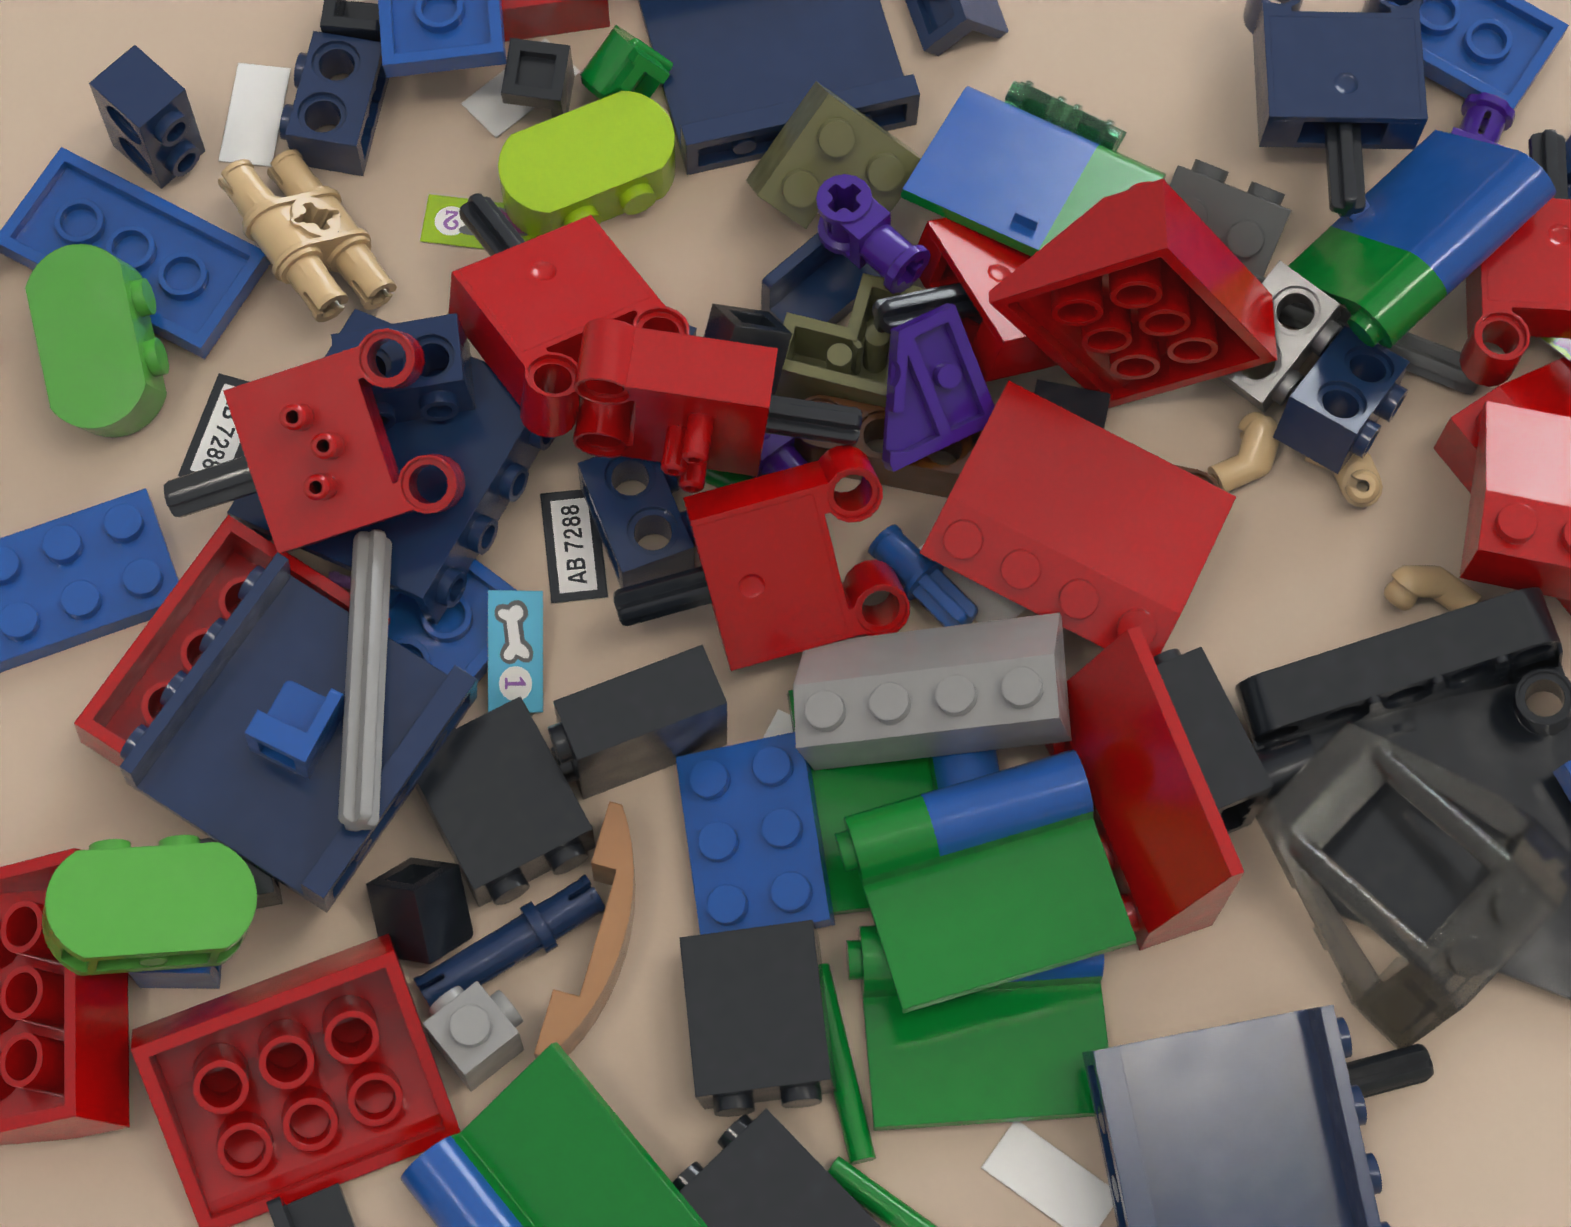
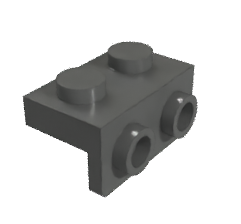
M1195 159L1191 170L1178 165L1170 183L1171 188L1250 272L1264 277L1284 227L1292 213L1291 209L1281 206L1285 194L1251 181L1247 192L1225 183L1229 174L1228 171Z

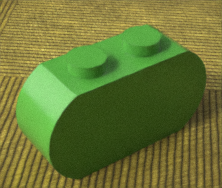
M72 244L52 251L36 265L25 287L50 409L65 422L98 436L116 438L134 434L146 427L157 416L167 395L163 375L169 373V361L163 343L154 336L150 315L156 313V300L152 287L148 280L142 278V275L131 265L97 246Z
M194 835L170 836L161 839L158 846L131 847V842L123 839L101 840L90 844L89 850H77L68 856L53 873L47 887L42 915L43 934L53 956L68 970L80 976L220 966L238 951L246 937L256 910L257 889L254 877L245 861L235 851L219 842L200 843V838Z

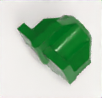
M615 25L580 73L581 82L599 99L620 91H632L650 98L661 83L664 84L670 76L669 71L673 67V62L618 25Z

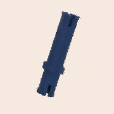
M585 874L582 875L577 881L536 906L532 901L520 907L522 914L421 976L418 975L413 978L428 1005L431 1007L440 996L456 986H461L463 990H466L476 981L482 986L542 948L546 953L558 947L557 939L599 913H604L605 905L596 889L591 887L592 884Z

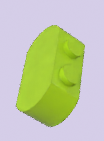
M620 91L511 134L501 149L498 161L502 199L507 215L520 230L536 238L589 215H592L596 222L600 224L624 213L634 215L647 210L656 200L663 198L667 194L675 177L674 128L666 111L653 99L632 91Z

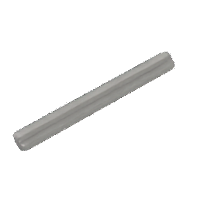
M378 529L370 532H358L353 539L338 819L340 823L344 824L346 830L354 832L374 829L379 822L392 542L386 537L384 531Z

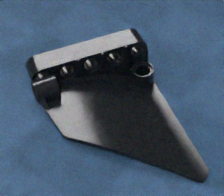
M1539 587L1512 591L1248 677L1236 685L1235 691L1255 751L1273 784L1267 796L1270 806L1278 805L1336 913L1346 919L1449 954L1571 1000V802L1553 774L1554 770L1571 760V682L1563 671L1562 645L1543 593ZM1546 691L1556 695L1563 707L1552 716L1542 717L1529 710L1526 700L1536 692Z

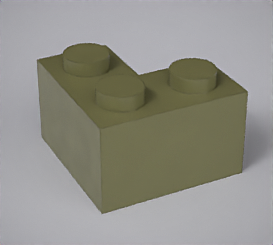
M816 81L746 181L757 196L807 229L818 213L816 204L818 189L827 179L842 174L857 176L869 186L872 197L891 212L901 199L902 188L921 157L909 146Z
M863 273L848 327L787 312L783 325L792 333L775 396L805 400L815 395H827L886 407L891 334L886 332L880 333L876 330L872 306L878 299L920 291L923 288L912 285L902 293L892 294L885 288L884 278Z

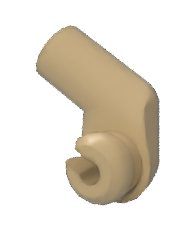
M1261 412L1248 413L1241 419L1238 428L1242 430L1238 454L1208 467V474L1217 481L1219 488L1229 492L1264 477L1270 472L1280 441L1273 438L1278 426L1275 419Z
M1369 453L1363 458L1353 454L1339 474L1333 472L1342 495L1353 506L1368 507L1376 503L1380 498L1383 489L1382 481ZM1305 457L1304 461H1307L1321 468L1329 470L1308 457Z
M1402 565L1391 573L1394 579L1384 589L1385 598L1403 611L1411 609L1419 597L1432 598L1449 611L1478 603L1482 598L1481 594L1446 569L1435 565Z

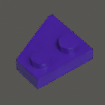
M946 303L891 329L882 461L885 469L895 472L983 430L995 407L954 304Z

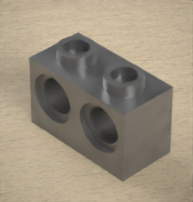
M1280 260L1262 282L1263 286L1272 294L1277 350V361L1273 371L1267 377L1258 380L1246 377L1241 371L1217 377L1264 413L1274 401L1282 406L1289 400L1290 395L1304 378L1298 372L1300 367L1312 352L1321 357L1343 328L1336 322L1341 316L1340 304ZM1292 303H1302L1309 306L1314 312L1311 323L1300 330L1285 328L1279 322V315L1286 306Z

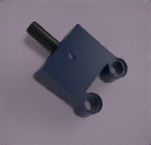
M1247 0L1243 19L1245 26L1253 34L1259 147L1325 148L1329 209L1332 212L1338 213L1340 217H1350L1352 214L1363 212L1366 207L1362 149L1414 150L1428 120L1419 13L1423 0H1366L1362 12L1300 11L1303 0H1277L1281 4L1273 3L1269 0ZM1387 1L1394 2V3H1396V4H1398V5H1392L1391 3H1389V2H1387Z

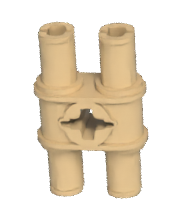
M289 149L278 154L270 163L272 167L267 170V175L270 179L274 180L285 195L282 198L274 196L271 190L267 188L254 170L251 161L240 159L226 166L221 173L223 177L218 179V185L227 193L243 217L242 230L247 239L257 243L272 264V272L275 278L285 284H291L308 306L316 321L326 322L335 318L344 310L345 306L343 304L348 303L349 300L347 294L341 290L330 275V271L341 274L361 300L364 309L374 310L391 299L393 296L391 292L396 291L397 286L371 252L372 245L369 233L362 228H358L342 206L339 192L329 186L322 185L305 163L298 150Z

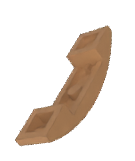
M609 801L591 861L594 881L612 885L580 995L577 996L553 989L535 1048V1059L551 1043L558 1042L567 1055H569L597 1021L619 978L632 933L636 891L633 848L629 825L622 804Z

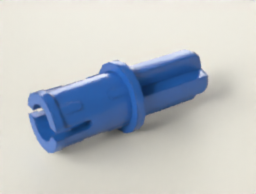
M896 524L891 525L873 540L868 553L873 558L887 563L894 569L900 583L904 586V592L908 600L916 599L943 627L973 623L978 614L977 605L943 573V565L920 554L921 550L902 533L900 527Z

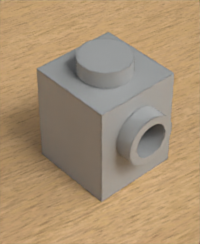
M478 981L474 982L466 990H463L461 986H456L440 996L429 1008L428 1012L431 1014V1017L423 1023L432 1044L471 1092L524 1050L520 1034L516 1029L523 1022L522 1017L500 990L489 996Z

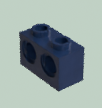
M313 31L308 53H299L294 70V85L298 89L294 104H286L283 108L280 120V138L287 140L289 149H296L301 153L308 167L364 176L389 81L382 66L381 42ZM339 74L349 75L342 80H330V78ZM325 125L336 126L334 129L327 132L315 131L318 128Z
M136 45L132 46L89 83L112 145L158 187L162 189L175 177L184 176L194 168L200 155L205 152V148L186 90Z
M457 313L331 334L333 354L357 347L367 334L374 330L385 328L408 333L418 340L424 351L425 364L422 374L414 383L405 388L398 389L378 386L371 387L385 430L399 422L423 418L431 421H443L453 418L458 412L476 409L470 344ZM395 340L384 343L376 355V366L380 373L390 378L402 371L406 362V354L402 345ZM446 368L437 376L426 377L435 369Z
M1345 325L1290 395L1273 438L1334 473L1339 474L1353 454L1360 458L1367 454L1382 426L1376 423L1379 418L1390 422L1397 413L1408 393V389L1402 387L1400 383L1410 361L1378 343L1374 347L1366 345Z
M595 456L577 463L580 489L621 588L695 568L694 547L696 545L687 511L679 512L672 493L679 491L676 476L665 474L661 470V462L623 456L613 458ZM630 480L639 481L646 486L642 492L636 495H625L616 490L621 483ZM650 534L662 535L669 540L665 547L658 550H647L638 544L640 539Z

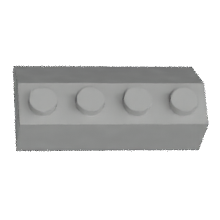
M1060 613L841 640L803 651L793 683L796 749L814 770L1072 741L1062 616Z

